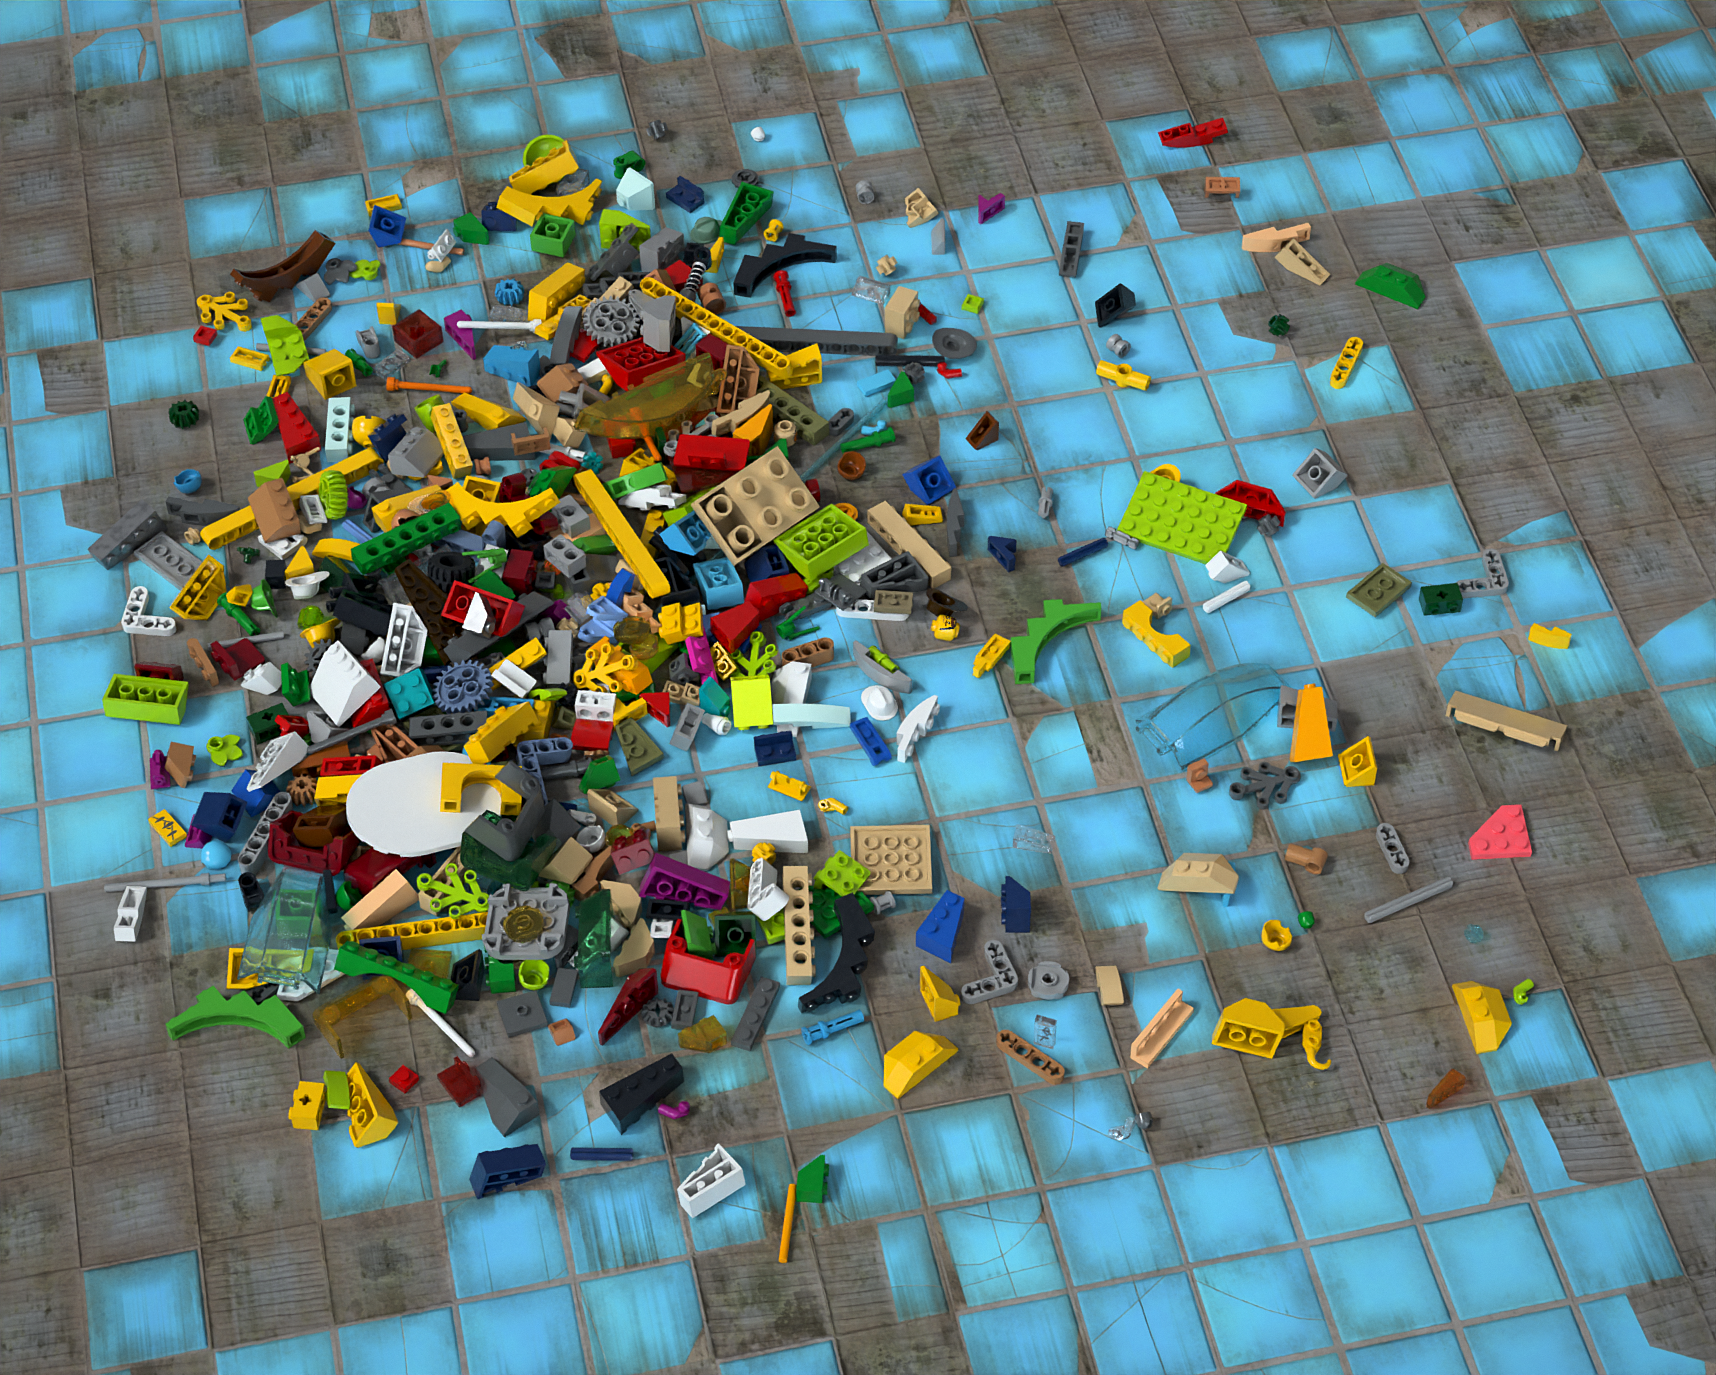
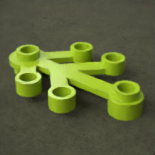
M754 631L750 635V643L752 644L750 662L743 657V654L738 649L730 654L734 662L739 663L749 671L748 676L756 675L762 666L764 669L757 675H768L776 669L773 660H769L778 653V649L774 644L767 645L765 648L766 653L759 659L760 648L766 644V638L762 632ZM739 667L736 672L731 674V677L745 676L741 673Z
M449 863L445 867V873L450 877L454 887L433 880L432 876L427 873L420 874L417 878V887L421 891H428L432 888L451 895L441 900L438 898L432 899L430 909L433 912H439L442 908L461 900L470 903L461 907L457 905L451 906L449 916L452 919H458L461 915L473 910L477 912L488 911L489 895L481 892L476 881V873L473 870H468L464 874V880L470 885L473 894L465 891L457 874L458 868L454 863ZM454 868L455 871L451 873L448 869ZM468 875H473L474 878H473V879H468L467 876H468ZM423 878H427L429 880L427 883L421 882ZM483 899L485 903L479 904L478 900ZM434 903L440 904L438 908H434L432 905ZM453 910H457L459 913L457 915H453L451 912Z

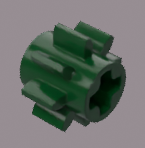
M1281 314L1279 316L1274 315L1268 322V326L1271 327L1269 332L1277 337L1285 335L1290 328V325L1287 324L1289 319Z

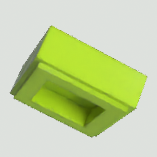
M968 294L962 304V310L978 314L984 304V298Z

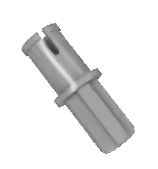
M1046 487L1042 488L1041 498L1038 500V516L1046 518L1049 515L1050 507L1053 504V489L1047 487V492Z

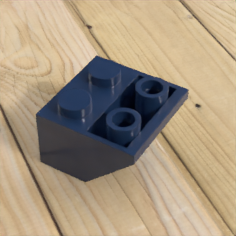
M776 544L761 547L744 563L749 582L789 574L783 552Z
M204 792L191 825L226 843L236 833L247 801L231 793Z
M1005 876V884H1001V925H1005V933H1030V892L1012 877Z

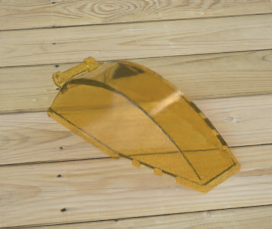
M704 353L643 378L645 383L634 387L633 384L627 386L629 391L618 395L617 392L613 393V399L605 403L599 400L582 409L573 427L577 431L614 439L652 437L655 435L656 427H662L664 433L681 426L683 421H688L708 396L718 393L719 385L726 378L727 372L722 368L714 371L710 353Z

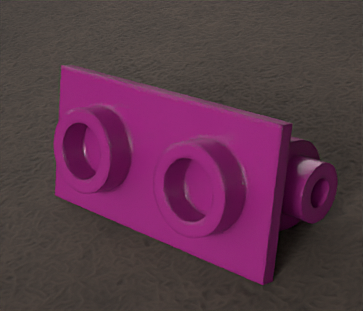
M155 750L152 758H150L151 789L171 787L170 774L165 769L167 756H164L161 750Z

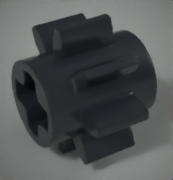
M562 682L558 688L566 690L567 695L557 701L563 706L568 704L573 706L576 701L578 688L573 683L565 685Z

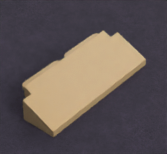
M1456 690L1448 703L1446 716L1449 717L1452 709L1456 708L1454 717L1458 721L1493 732L1497 730L1502 731L1508 737L1540 747L1548 746L1550 740L1554 739L1556 740L1555 751L1559 750L1567 729V725Z

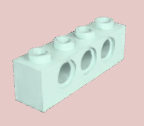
M350 397L329 398L325 443L327 462H340L353 453L350 441L354 439L351 428L354 420L352 415H355V405L351 404Z

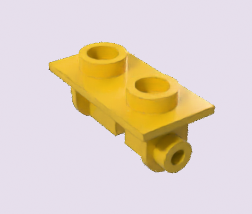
M772 771L770 775L772 780L767 788L799 801H803L811 789V786L807 785L805 781L801 782L794 778H789L779 771Z

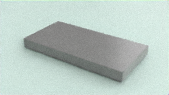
M162 531L134 551L135 557L180 591L202 563L201 560Z

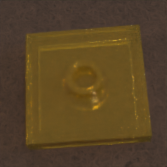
M411 948L408 964H412L415 968L423 971H430L440 978H447L452 951Z

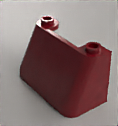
M291 810L270 823L269 858L278 864L323 874V870L329 869L332 872V876L339 874L361 841L352 831L350 825H348L343 831V837L336 836L332 843H327L324 847H300L293 828L299 816L303 815V813Z
M372 847L345 866L343 872L344 881H351L350 886L353 889L359 888V893L364 898L395 869L403 875L415 865L422 868L424 864L431 868L437 863L436 855L431 853L415 857H400V854H385Z

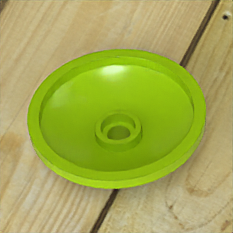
M541 135L534 138L524 150V167L526 165L531 167L533 162L539 157L545 158L554 147L556 149L562 147L564 140L555 135Z

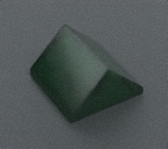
M325 556L317 571H327L330 573L329 577L320 581L319 584L328 593L330 587L342 585L344 573L361 575L344 559Z

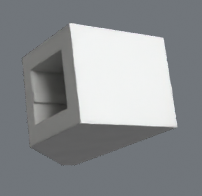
M271 662L264 665L260 664L254 670L250 669L244 674V681L241 686L269 695L277 691L282 684L281 671Z

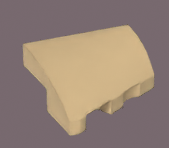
M919 188L905 198V204L907 205L906 214L908 216L907 225L909 228L921 225L939 214Z

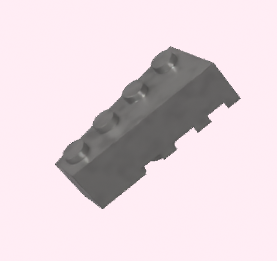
M141 499L87 550L98 563L109 570L133 554L136 549L161 531L165 533L168 529L157 512Z

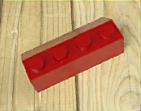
M454 580L441 614L443 617L464 624L475 592L488 599L496 618L495 630L492 634L502 637L519 624L525 605Z
M373 659L362 660L360 663L381 687L350 716L353 728L382 717V714L385 713L384 711L390 709Z

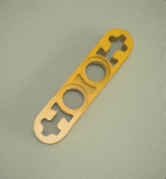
M1351 337L1348 339L1331 373L1330 385L1333 388L1341 389L1346 385L1362 352L1363 340L1361 338ZM1346 355H1351V356H1353L1354 358L1348 359V358H1346L1345 356H1346ZM1340 367H1346L1348 370H1341Z

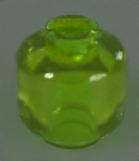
M308 605L300 610L297 625L302 631L323 623L324 614L320 611V608Z

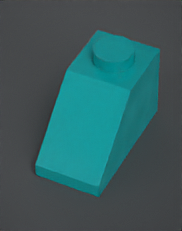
M709 676L699 688L700 708L705 710L704 714L709 713L711 715L727 717L731 711L730 697Z

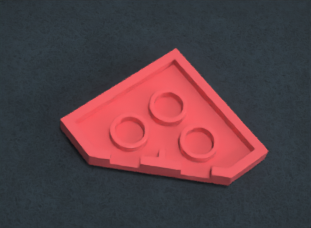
M1502 805L1474 833L1468 842L1472 860L1531 857L1532 849L1522 805Z

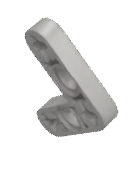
M1486 549L1483 552L1482 564L1487 577L1464 579L1456 582L1458 583L1462 598L1503 595L1507 592L1509 582L1497 550ZM1496 569L1500 573L1494 574L1491 572V570ZM1483 585L1486 589L1480 590L1476 586Z
M990 940L984 946V955L994 975L968 983L962 987L961 998L966 1004H975L1016 990L1018 986L1017 974L999 941ZM991 948L995 951L997 950V957H995L993 950H990ZM1004 963L1007 967L998 969L995 965ZM1005 975H1007L1009 982H1012L1011 984L1005 982ZM990 984L993 985L995 989L992 991H987L984 989V987Z

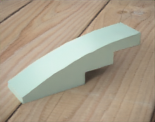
M773 704L774 725L793 724V727L812 726V729L850 727V707L822 704Z

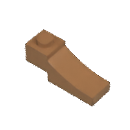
M611 846L594 858L582 872V878L572 885L573 889L576 890L574 898L584 906L596 900L599 895L600 881L615 864L610 854Z

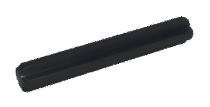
M877 355L875 357L876 366H906L912 362L919 363L922 366H937L938 363L945 362L944 356Z

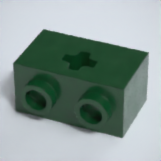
M1458 583L1422 586L1419 594V602L1424 616L1461 612L1463 598Z
M283 703L246 717L249 730L257 745L281 736L282 730L280 725L275 722L277 715H289Z

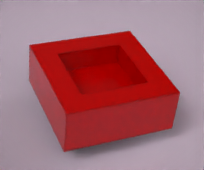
M201 325L193 336V340L196 343L210 346L218 335L217 330Z
M404 1065L389 1078L390 1084L404 1094L419 1081V1076Z

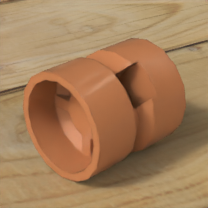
M706 283L698 289V298L706 310L715 315L724 311L726 302L715 283Z

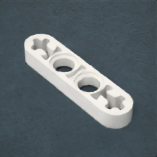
M858 599L844 611L836 607L837 615L846 618L904 621L909 616V614L874 612V600ZM860 607H866V608H868L867 611H863V612L860 611V610H858V609H859Z

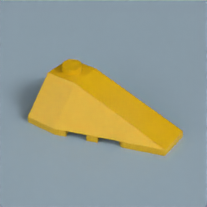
M465 392L451 401L453 406L459 410L466 411L468 417L486 430L526 421V418L514 409Z
M438 485L386 499L371 508L375 522L384 533L392 530L391 521L399 510L409 509L416 512L419 516L436 509L446 499L443 494L444 491Z
M355 1062L346 1075L350 1096V1109L347 1110V1113L352 1121V1125L349 1126V1134L354 1146L359 1148L387 1138L392 1130L396 1128L398 1120L393 1108L360 1063Z

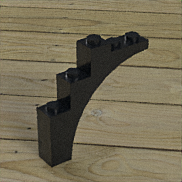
M789 233L784 246L766 244L762 257L744 255L733 282L734 295L751 298L755 289L763 280L773 273L792 265L807 262L835 263L837 260V246L805 241L804 235Z
M853 892L834 901L833 910L839 921L842 934L840 956L825 980L810 992L799 997L798 1008L801 1013L814 1011L818 1006L824 1003L830 1004L837 998L843 1004L853 1002L860 996L861 986L854 974L858 975L867 969L868 958L862 947H866L874 941L875 930Z

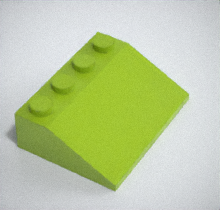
M832 503L774 538V543L797 571L810 581L869 545L866 528Z

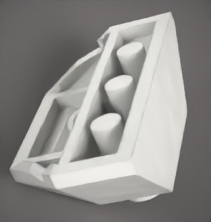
M393 603L380 675L397 678L421 667L427 628L415 612L413 606Z
M686 803L687 862L689 866L707 872L729 852L727 820L706 806Z

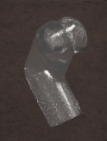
M1127 1117L1123 1126L1111 1127L1108 1130L1109 1138L1115 1140L1128 1139L1135 1127L1136 1120Z

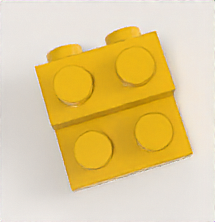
M700 602L684 607L680 603L661 607L662 612L658 613L659 621L662 624V627H659V634L668 645L684 641L689 636H703V612Z

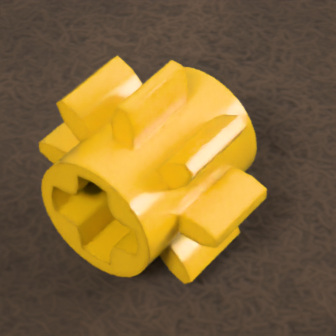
M603 583L594 585L592 588L593 593L590 595L591 598L595 601L601 596L606 597L610 585L608 583L605 585Z
M758 843L752 850V856L754 857L752 861L755 862L757 859L763 858L771 865L776 859V853L774 852L776 848L770 843Z

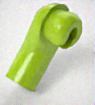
M1528 978L1513 988V998L1517 1004L1522 1005L1528 1001L1526 992L1534 987L1532 980Z

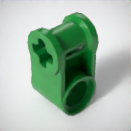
M631 150L614 158V176L622 179L629 167L639 172L645 167L646 162L635 151Z

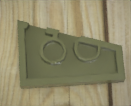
M632 717L615 726L631 777L664 759V753Z

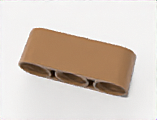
M824 637L786 649L782 653V667L792 661L811 664V668L832 661L834 659L833 640Z

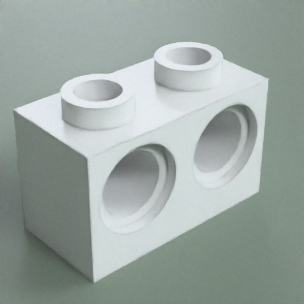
M578 690L575 701L576 719L613 722L617 700L616 694Z

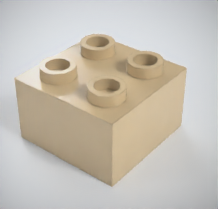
M898 286L885 307V333H893L898 338L904 339L912 331L914 322H917L920 316V312H918L920 304L918 291Z

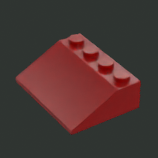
M643 337L596 352V355L615 383L627 392H632L635 389L647 387L650 384L662 382L665 379L685 373V353L672 345L670 352L657 351L644 343Z

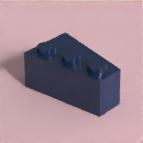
M525 1144L520 1147L484 1151L478 1153L469 1180L478 1200L484 1198V1193L496 1190L498 1193L503 1191L502 1187L515 1183L517 1186L542 1177L546 1162L538 1144Z

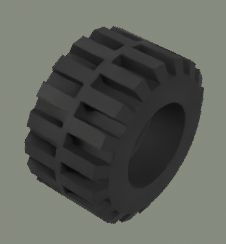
M440 552L428 559L427 577L444 593H450L454 580L470 586L474 584V582L468 583L475 576V561L469 555L463 556L459 552Z

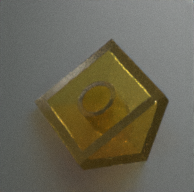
M734 858L730 859L732 909L748 908L751 867Z

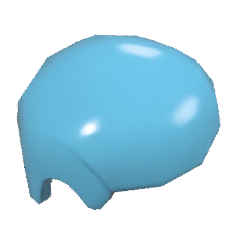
M210 841L201 850V863L208 869L219 870L224 868L231 861V850L222 841Z

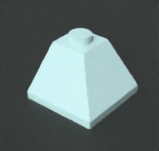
M629 167L616 189L617 203L628 210L655 209L653 182Z

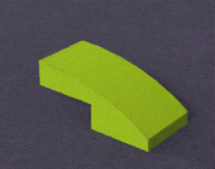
M560 688L536 689L528 693V698L554 701L567 695V691Z
M325 1070L323 1079L327 1088L325 1098L328 1108L349 1109L350 1096L346 1073Z

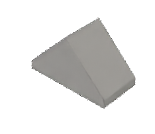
M318 273L296 284V287L314 303L319 298L331 297Z

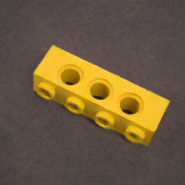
M450 403L432 407L431 420L453 479L471 475L473 464Z

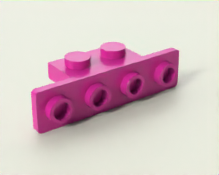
M703 626V636H689L685 640L692 670L700 673L702 685L709 676L718 684Z

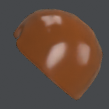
M855 451L845 452L838 462V473L844 479L851 481L860 478L866 468L865 458Z

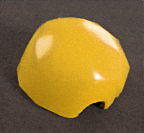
M1269 920L1264 923L1261 939L1263 944L1269 949L1283 951L1290 946L1292 935L1289 927L1284 928L1280 920Z

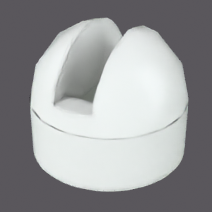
M756 127L751 131V136L755 141L761 142L765 138V132L762 127Z

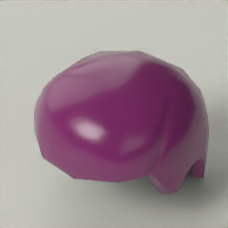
M353 486L347 487V507L363 509L367 505L366 497L361 492L354 490Z

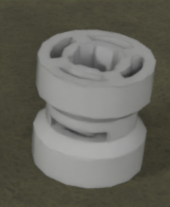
M867 180L858 182L856 184L858 201L862 204L871 203L874 200L872 183Z
M1114 334L1108 339L1106 347L1110 351H1114L1115 355L1119 358H1123L1130 351L1131 344L1126 340H1122L1120 335Z

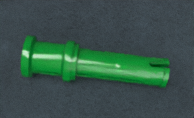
M888 427L887 430L874 431L872 435L841 443L840 447H842L841 451L844 454L845 452L857 451L874 445L880 447L881 444L887 442L894 443L896 439L892 427Z
M228 592L221 594L217 599V604L226 610V614L234 617L250 636H255L253 632L259 635L260 628L244 613L242 606L228 603L226 597Z

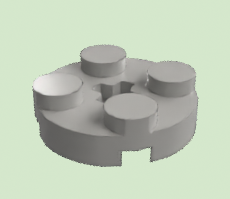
M1044 961L1038 963L1037 967L1029 971L1028 987L1031 990L1032 996L1046 1000L1061 999L1069 986V974L1061 968L1060 964ZM1047 978H1051V981H1053V982H1052V983H1046V982H1044V981H1045Z

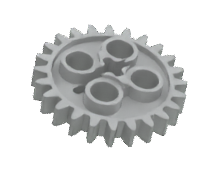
M603 296V301L596 299V304L591 302L590 307H586L583 318L584 330L587 331V336L592 335L591 340L597 339V344L604 342V347L608 343L613 347L614 343L619 345L621 342H627V339L632 341L633 336H637V331H639L640 319L635 308H631V302L625 304L626 299L619 301L618 296L615 300H613L612 296L609 297V300Z

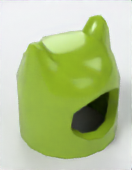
M440 394L424 400L414 408L423 425L434 435H436V431L431 420L432 407L445 404Z

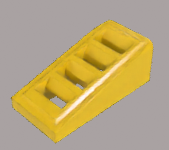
M719 237L710 249L712 265L705 272H718L724 253L723 237Z
M905 504L902 512V517L906 519L910 526L940 523L943 521L941 507Z

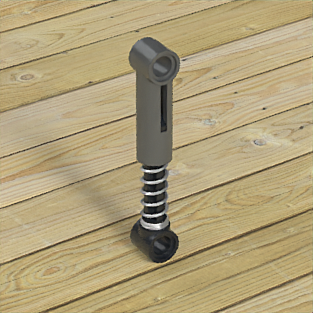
M698 247L694 251L693 269L690 271L689 278L684 286L685 288L680 290L679 293L693 302L696 300V289H698V284H700L704 271L708 270L712 265L711 251L707 247ZM676 317V328L672 346L679 341L682 334L681 319Z

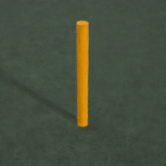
M789 1184L778 1260L780 1263H786L788 1258L796 1199V1184Z

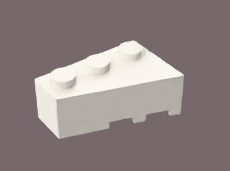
M719 1143L714 1147L715 1151L708 1158L705 1157L696 1172L693 1171L677 1189L681 1206L692 1218L746 1185L742 1168Z

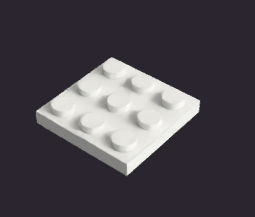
M867 532L869 545L834 566V575L839 572L860 586L861 574L891 560V557Z

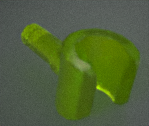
M560 584L555 585L554 589H539V592L554 593L556 599L564 598L565 592Z

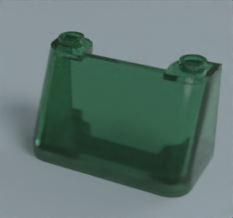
M489 810L482 814L483 817L494 825H497L502 819L498 814ZM464 831L461 839L460 861L469 870H473L503 884L510 883L511 887L520 891H528L534 885L553 853L557 838L548 834H541L537 838L536 843L528 841L524 851L516 861L509 862Z

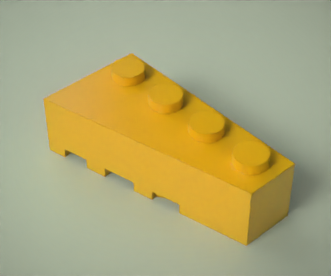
M567 262L529 291L528 321L541 319V323L556 315L558 308L567 303L585 283V269Z

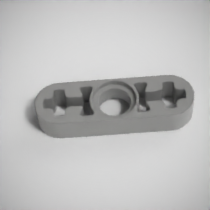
M1388 823L1380 824L1377 827L1376 839L1391 870L1396 874L1406 873L1409 867V858L1394 827ZM1395 846L1398 850L1392 852L1389 851L1387 847Z

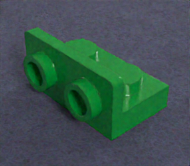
M288 662L282 664L283 696L293 707L310 701L309 672L307 670L297 672Z

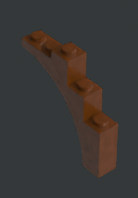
M315 230L295 253L282 262L257 271L233 269L230 275L235 278L234 282L241 287L245 285L254 294L253 297L261 302L262 300L270 302L279 287L282 289L286 287L292 290L301 275L311 276L316 274L336 243L326 234Z

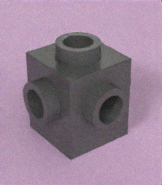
M682 653L668 664L670 679L683 686L686 685V682L689 683L700 674L692 670L689 655L686 653Z

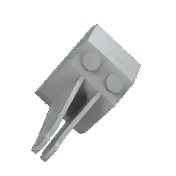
M630 290L629 302H631L643 321V325L640 328L643 342L657 351L670 352L676 328V296L665 295L654 299L639 290Z

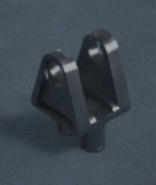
M660 525L653 532L654 536L648 542L659 552L656 559L669 556L681 569L682 574L688 577L690 574L689 570L676 554L694 564L706 561L707 558L704 552L701 550L693 556L670 550L659 535L665 530Z
M344 573L342 585L330 587L329 590L331 599L339 598L341 592L345 589L367 595L366 599L377 601L378 598L384 599L383 603L388 604L383 594L374 593L376 592L378 582L373 576ZM373 584L371 587L365 588L367 585ZM338 600L326 601L328 613L334 612Z

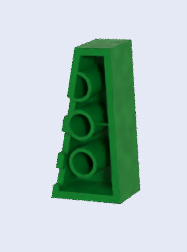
M741 182L720 225L719 237H723L724 242L735 245L771 208L774 191Z

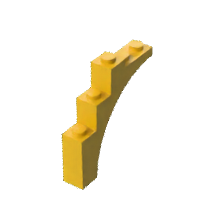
M596 178L583 190L560 197L530 195L507 186L499 196L496 208L530 226H533L536 221L538 222L543 213L563 218L568 217L584 225L587 220H591L594 214L592 211L594 198H598L602 192L600 188L602 181Z
M458 482L443 492L460 516V520L467 530L476 526L481 521H484L486 526H488L490 521L495 520L503 524V526L508 524L517 538L533 528L530 524L532 521L560 503V500L551 488L531 498L512 503H494L481 500L465 491Z

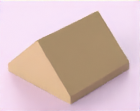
M589 789L587 792L589 810L617 829L624 825L638 811V808L610 789Z
M570 837L557 849L538 874L540 877L573 885L592 861L593 856L576 840Z

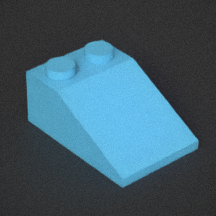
M727 557L693 564L702 598L708 610H717L721 607L737 606L744 603L743 584Z

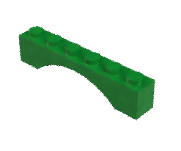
M346 941L339 948L334 970L352 977L367 973L393 977L413 989L427 1007L444 1014L453 1007L459 986L450 979L440 978L430 971L420 970L412 964H405L392 956H385L374 949L360 946L354 941Z

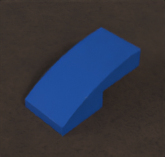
M622 568L612 581L606 598L621 608L624 593L631 592L635 574Z

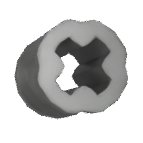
M886 891L884 895L877 898H870L876 915L880 914L882 910L896 907L894 897L890 891Z

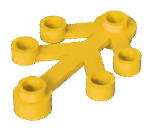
M227 292L221 297L202 295L197 299V305L203 312L201 313L203 323L212 321V316L209 312L212 309L215 311L213 323L216 330L225 328L223 315L235 321L240 331L246 332L252 328L251 319L248 316H239L231 312V310H246L248 308V301L246 299H239L237 303H233L236 300L235 294ZM227 302L233 304L218 305L217 303Z
M603 644L600 660L595 670L590 671L594 661L598 659L599 653L595 649H588L585 654L587 660L583 668L574 673V685L582 689L587 687L593 692H599L601 689L602 692L607 693V689L604 686H598L591 681L598 678L607 684L612 692H620L623 687L622 683L615 681L607 674L621 669L635 670L638 667L637 657L625 655L621 661L606 666L610 655L614 653V646L612 644Z

